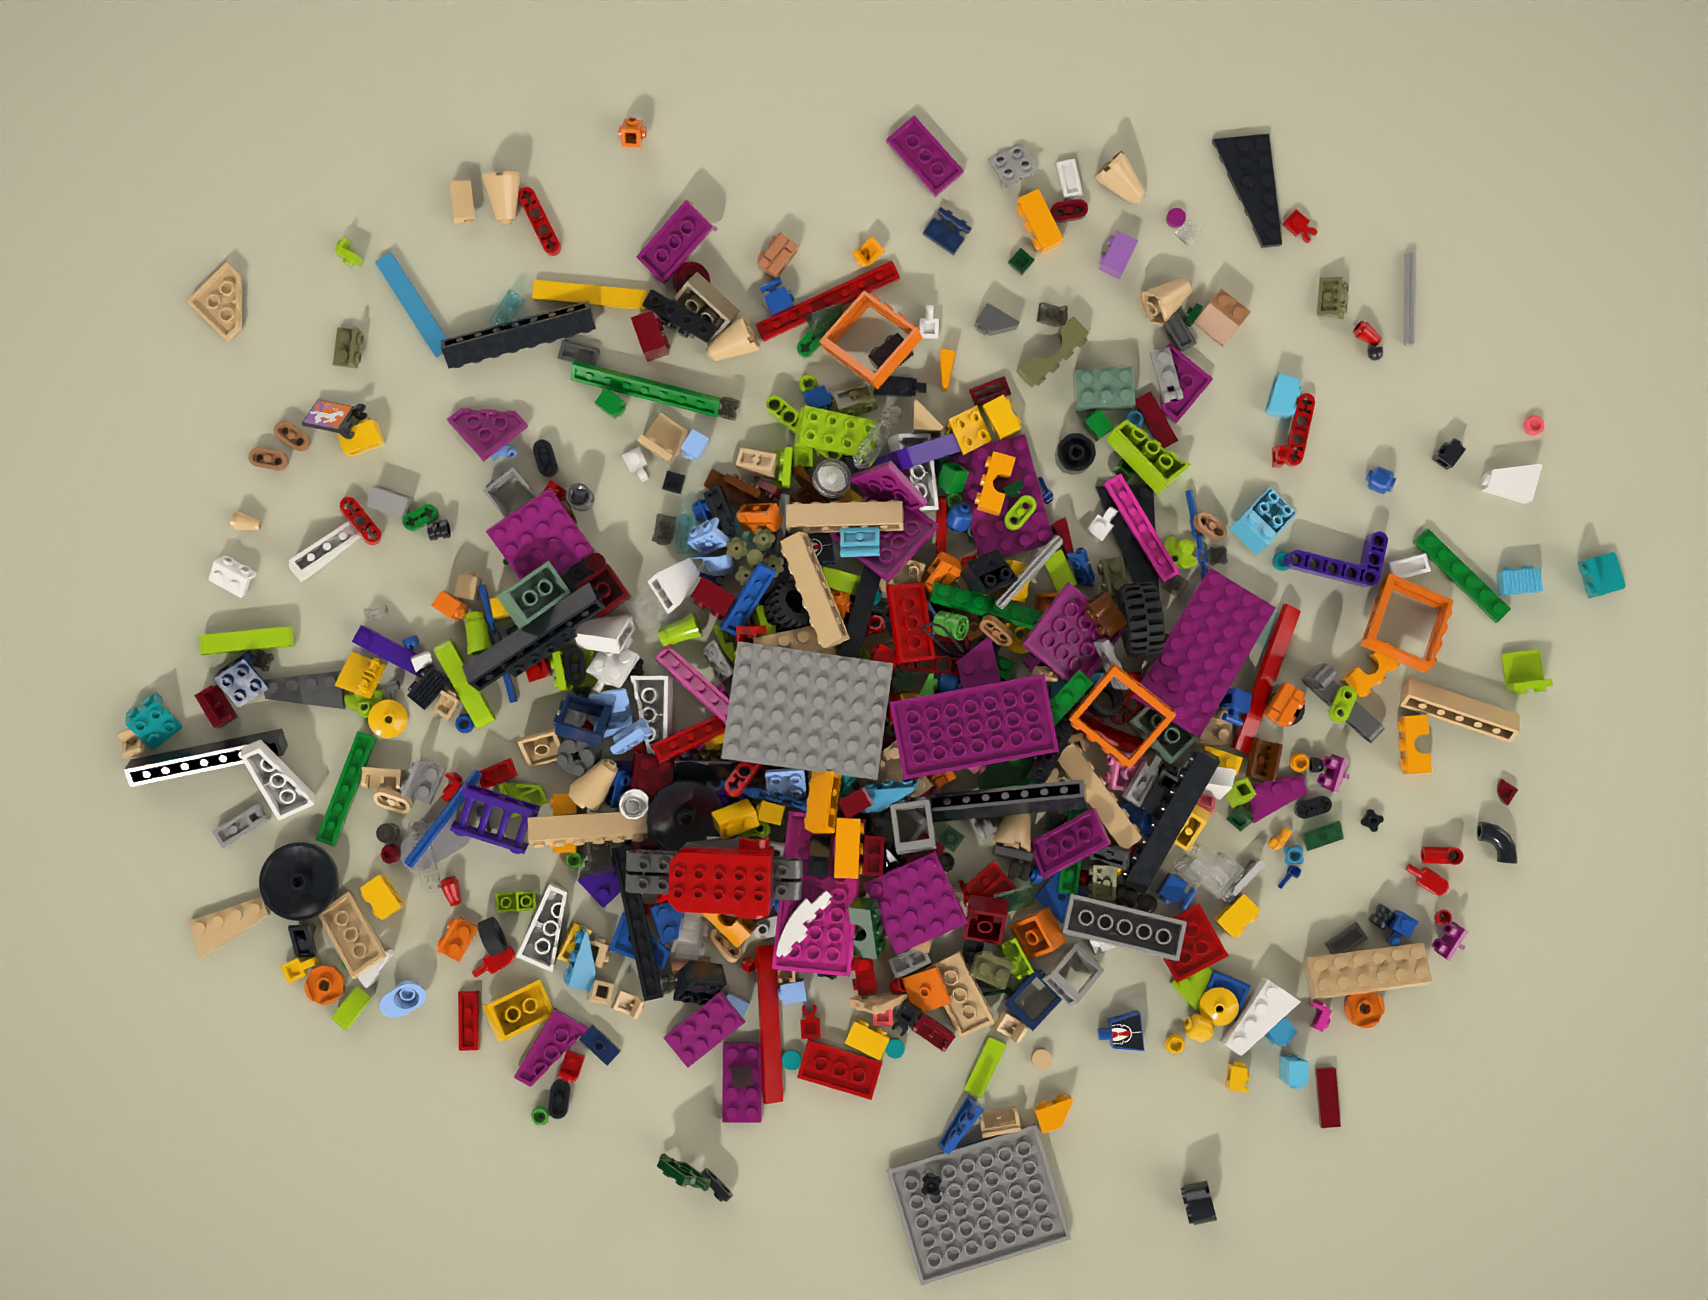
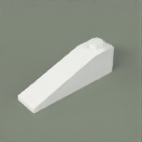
M346 522L289 560V568L299 581L302 582L323 568L361 536L349 522Z

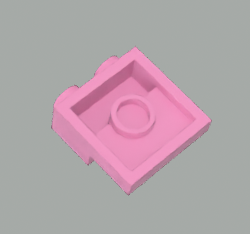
M1122 752L1129 758L1132 753ZM1113 754L1107 755L1106 764L1108 769L1107 773L1103 775V780L1106 783L1105 787L1125 792L1140 764L1147 760L1148 757L1141 756L1129 768L1127 765L1124 767L1115 760L1116 757Z

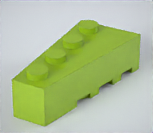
M1126 419L1111 432L1106 441L1159 495L1181 477L1191 464L1178 459L1176 453L1173 451L1168 452L1161 447L1160 442L1146 436L1147 433Z

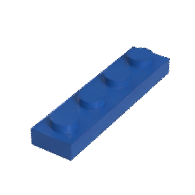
M758 562L720 624L722 630L737 636L736 626L745 625L776 575L774 569Z

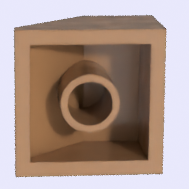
M1221 288L1198 316L1194 324L1221 346H1224L1251 311Z

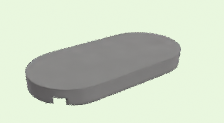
M454 813L412 868L407 866L404 860L435 820L405 837L400 844V860L404 866L413 871H423L464 848L469 843L471 837L458 836L454 832L449 831L453 821L459 822L461 814ZM468 820L467 825L472 826L470 821Z

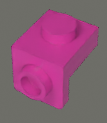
M1309 1000L1308 1004L1318 1008L1311 1027L1323 1032L1324 1028L1327 1029L1330 1024L1329 1017L1332 1010L1326 1008L1328 1004L1320 1000H1316V1002Z

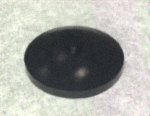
M681 780L670 783L659 790L650 802L647 811V828L650 837L658 848L666 851H678L687 842L707 840V836L721 837L715 828L712 812L724 807L718 795L703 783L693 780Z
M306 842L290 843L276 849L264 862L259 876L260 893L267 907L276 915L293 921L307 920L323 913L334 901L339 887L338 869L332 857L321 847Z

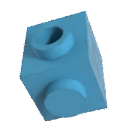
M1284 1017L1264 1036L1271 1044L1275 1043L1280 1047L1281 1045L1286 1046L1292 1041V1037L1298 1032L1287 1017Z

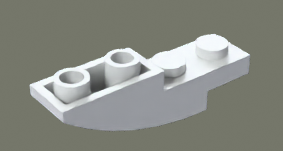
M826 890L812 903L805 898L791 914L778 942L776 950L778 957L781 955L785 957L792 951L793 948L791 946L796 941L800 943L807 936L805 932L808 928L803 923L805 921L810 923L817 916L815 912L819 908L823 910L831 903L829 899L832 896Z

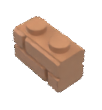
M779 233L777 237L773 236L768 243L770 247L766 252L762 251L757 258L759 269L773 279L781 275L799 251L798 245L782 233Z

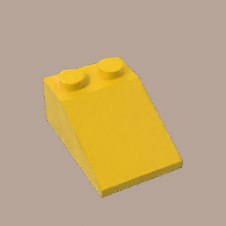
M540 979L482 1005L497 1041H505L548 1019L553 1012V1007Z

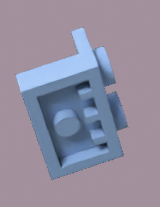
M715 517L702 524L693 526L689 531L686 543L703 556L725 547L730 538L717 528L719 519Z
M639 719L613 737L615 744L610 747L613 754H624L654 734L646 719Z

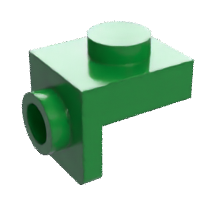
M998 654L996 662L1001 682L1007 681L1015 663Z

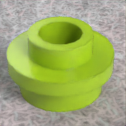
M807 374L801 377L799 387L802 392H807L817 388L818 381L815 376ZM810 381L812 386L806 387L805 383Z

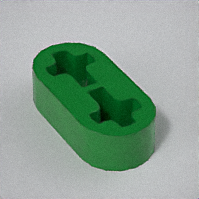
M820 325L812 327L797 344L799 356L809 358L821 346L819 342L820 337H817L814 341L812 339L815 337V331H822L821 336L823 337L826 334L824 327ZM809 343H811V345L809 346V352H801L802 345L807 346Z
M431 504L423 505L404 516L403 526L410 531H417L426 526L427 522H434L438 518V509ZM427 509L434 511L431 513V518L428 516L422 518L427 513ZM410 518L414 520L419 518V520L414 522V527L408 525V523H410Z

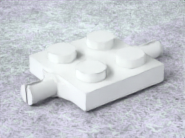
M631 637L620 654L598 651L586 670L588 675L598 680L592 689L594 692L600 693L604 685L621 688L640 658L637 653L628 649L634 641Z

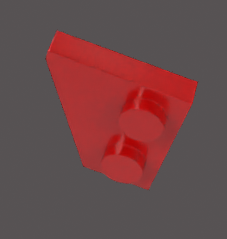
M994 861L990 862L964 885L971 894L985 897H996L1003 893L1018 890Z

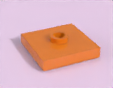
M938 966L905 976L901 979L910 1002L923 1010L922 1013L951 1004L952 1002Z

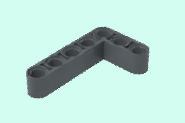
M1326 663L1314 665L1301 679L1329 707L1337 689L1340 688L1334 681L1338 673ZM1345 692V698L1348 699L1350 695ZM1355 701L1350 715L1345 722L1366 741L1372 743L1385 727ZM1339 709L1337 715L1342 716V710Z

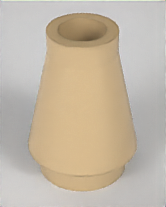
M239 511L238 513H233L230 526L235 528V530L259 531L261 520Z

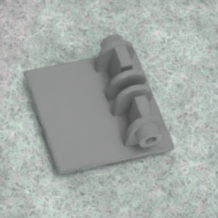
M1022 144L988 159L1000 178L999 182L1002 188H1008L1014 184V181L1018 183L1019 178L1023 181L1025 178L1033 176L1038 170L1037 165Z
M715 639L712 640L703 649V655L708 663L710 662L713 667L715 677L722 683L727 678L733 677L734 668L731 663H728L729 659L725 658L727 655H723L724 651Z

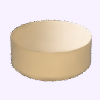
M1043 1048L1036 1049L1031 1057L1032 1063L1039 1069L1047 1068L1052 1060L1050 1053Z

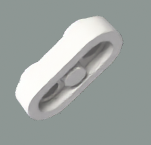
M777 915L756 922L758 927L753 933L757 938L767 939L775 937ZM761 926H764L766 928L765 933H761L759 931V928Z

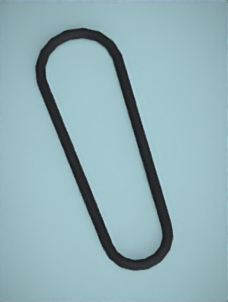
M926 623L923 625V631L951 657L962 658L963 656L953 655L925 627L936 626L943 629L964 655L966 654L944 626L936 623Z

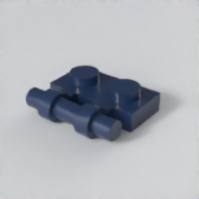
M940 207L937 214L943 218L941 221L933 218L924 230L923 235L954 256L965 240L959 234L962 231L969 234L972 228L963 219L960 220L952 215L953 212L950 210L946 211ZM948 221L956 226L954 231L946 226Z

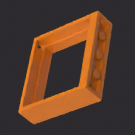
M863 291L819 342L826 352L878 389L923 337L919 332L921 329L914 322L910 324L906 321L907 319L900 312L896 314L889 304H882L875 294L870 295ZM869 307L908 334L875 373L836 345Z
M1389 573L1382 579L1360 645L1425 673L1430 668H1433L1434 663L1437 662L1436 654L1442 647L1443 641L1441 639L1448 629L1446 623L1453 613L1452 605L1454 601ZM1392 590L1438 609L1423 659L1376 639Z
M1113 663L1069 715V720L1071 721V726L1078 731L1079 729L1086 733L1085 736L1091 742H1098L1101 745L1100 748L1106 754H1113L1116 757L1115 760L1123 767L1127 765L1131 768L1174 719L1176 712L1126 671ZM1114 676L1165 716L1130 758L1079 719L1081 714Z

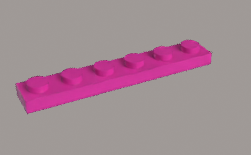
M1122 474L1105 482L1106 490L1161 582L1163 583L1179 574L1178 568Z
M666 646L655 657V660L726 724L729 699L671 646Z

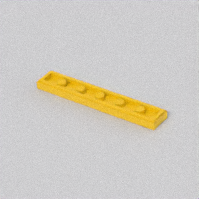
M534 280L532 299L572 304L589 301V304L593 306L646 310L642 304L647 297L648 291Z

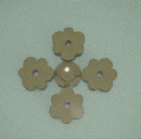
M759 528L755 531L756 536L753 537V542L756 543L758 549H751L748 552L746 542L741 541L738 537H734L731 542L726 544L728 548L726 551L727 556L734 557L737 560L741 556H746L750 564L746 567L740 566L739 572L735 574L736 580L740 581L742 586L745 585L754 570L753 566H756L758 562H763L764 565L776 571L774 577H777L779 573L784 571L782 566L784 560L781 557L776 558L775 555H771L769 558L764 559L761 551L765 547L767 549L771 548V543L775 541V536L771 534L769 529L763 530Z

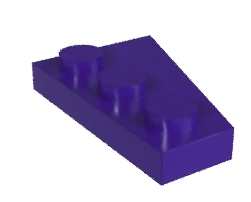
M614 863L577 880L602 908H605L620 893Z

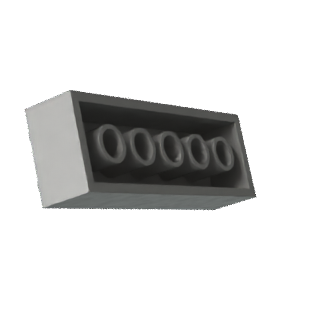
M1070 894L1061 933L1164 959L1179 961L1187 922Z

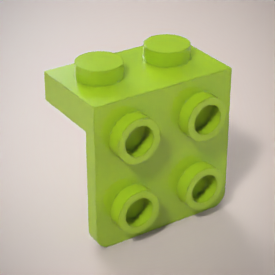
M581 649L585 654V667L587 670L595 658L594 650ZM558 651L552 653L553 657L550 658V663L556 673V676L553 677L554 685L559 691L563 692L596 685L598 680L588 675L587 672L583 684L579 686L570 685L565 677L566 652ZM578 654L572 656L574 661H577L579 658ZM578 673L573 675L574 680H578L580 677Z
M1527 650L1501 655L1506 692L1515 691V695L1526 694L1527 689L1541 692L1546 691V687L1553 686L1552 678L1544 679L1539 650Z

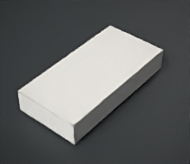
M1075 158L1056 162L1063 200L1082 197L1083 193Z
M1426 553L1387 563L1389 572L1403 579L1431 571Z

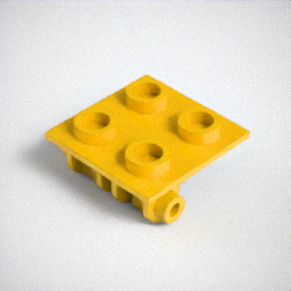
M977 405L948 419L949 423L945 427L947 433H954L963 455L992 440Z
M351 651L335 686L371 699L387 665L381 663L380 659L376 657L370 659Z

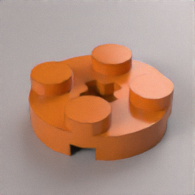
M322 965L310 971L305 981V993L311 1001H315L320 1005L331 1004L344 994L345 978L336 966ZM322 980L329 982L328 990L321 988Z
M1375 992L1347 995L1344 999L1345 1016L1353 1025L1361 1028H1371L1376 1026L1380 1022L1382 1014L1384 1015V1002ZM1362 1003L1369 1006L1366 1009V1013L1359 1009Z

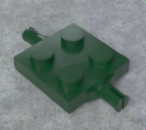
M664 1153L661 1154L657 1167L663 1171V1175L674 1178L676 1180L675 1183L682 1187L690 1185L694 1188H701L703 1191L709 1189L711 1179L688 1163L676 1161Z

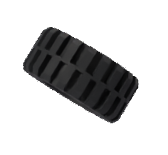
M1151 581L1123 584L1118 591V609L1127 621V624L1121 628L1124 630L1121 638L1125 652L1131 657L1161 653L1164 646L1165 627L1162 603L1156 584Z

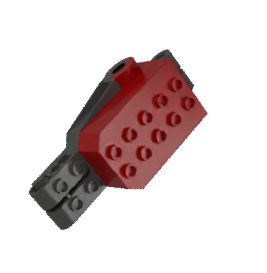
M738 835L725 840L716 838L687 842L678 851L644 849L626 851V870L630 872H626L625 891L629 893L668 894V902L677 912L724 914L745 919H762L769 916L773 906V899H802L803 881L798 878L803 877V859L775 856V846H769V837Z

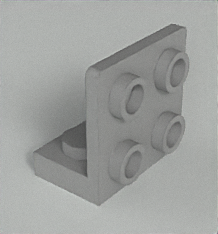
M416 760L409 768L408 772L410 775L408 780H405L401 786V796L413 797L431 804L447 769L427 760Z

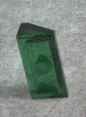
M837 304L812 312L805 318L813 336L828 331L843 314L842 305Z
M1338 820L1301 833L1307 851L1344 839L1342 826Z
M1031 885L994 895V898L1008 900V912L1035 904Z

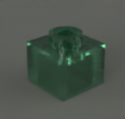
M900 670L892 675L894 679L891 680V683L897 694L915 685L908 671L903 672V670Z
M948 825L937 841L952 852H955L965 836ZM948 835L954 836L952 842L947 840Z

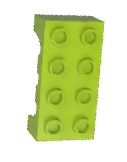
M805 405L799 411L794 446L799 448L813 447L857 457V460L867 462L873 459L879 421Z

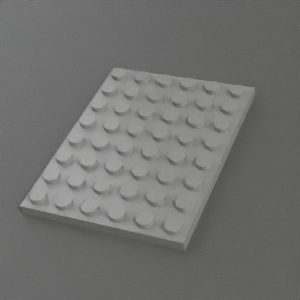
M738 641L721 758L823 773L825 771H834L838 775L877 780L893 663Z
M1036 1123L1022 1127V1131L996 1135L957 1147L949 1155L945 1152H940L887 1169L921 1285L1071 1239ZM924 1175H929V1177L939 1176L942 1182L939 1185L941 1192L938 1196L922 1194L921 1188L924 1183L922 1178Z

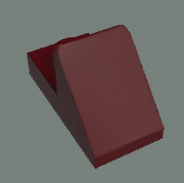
M865 787L838 801L846 818H850L874 805Z

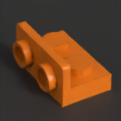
M459 916L450 920L446 927L448 932L445 937L442 935L436 944L438 946L437 953H443L457 962L461 961L478 931V926Z

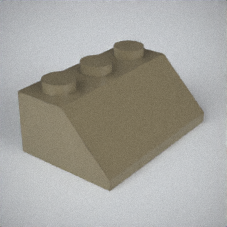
M698 272L685 283L672 300L717 327L710 341L719 335L740 312Z

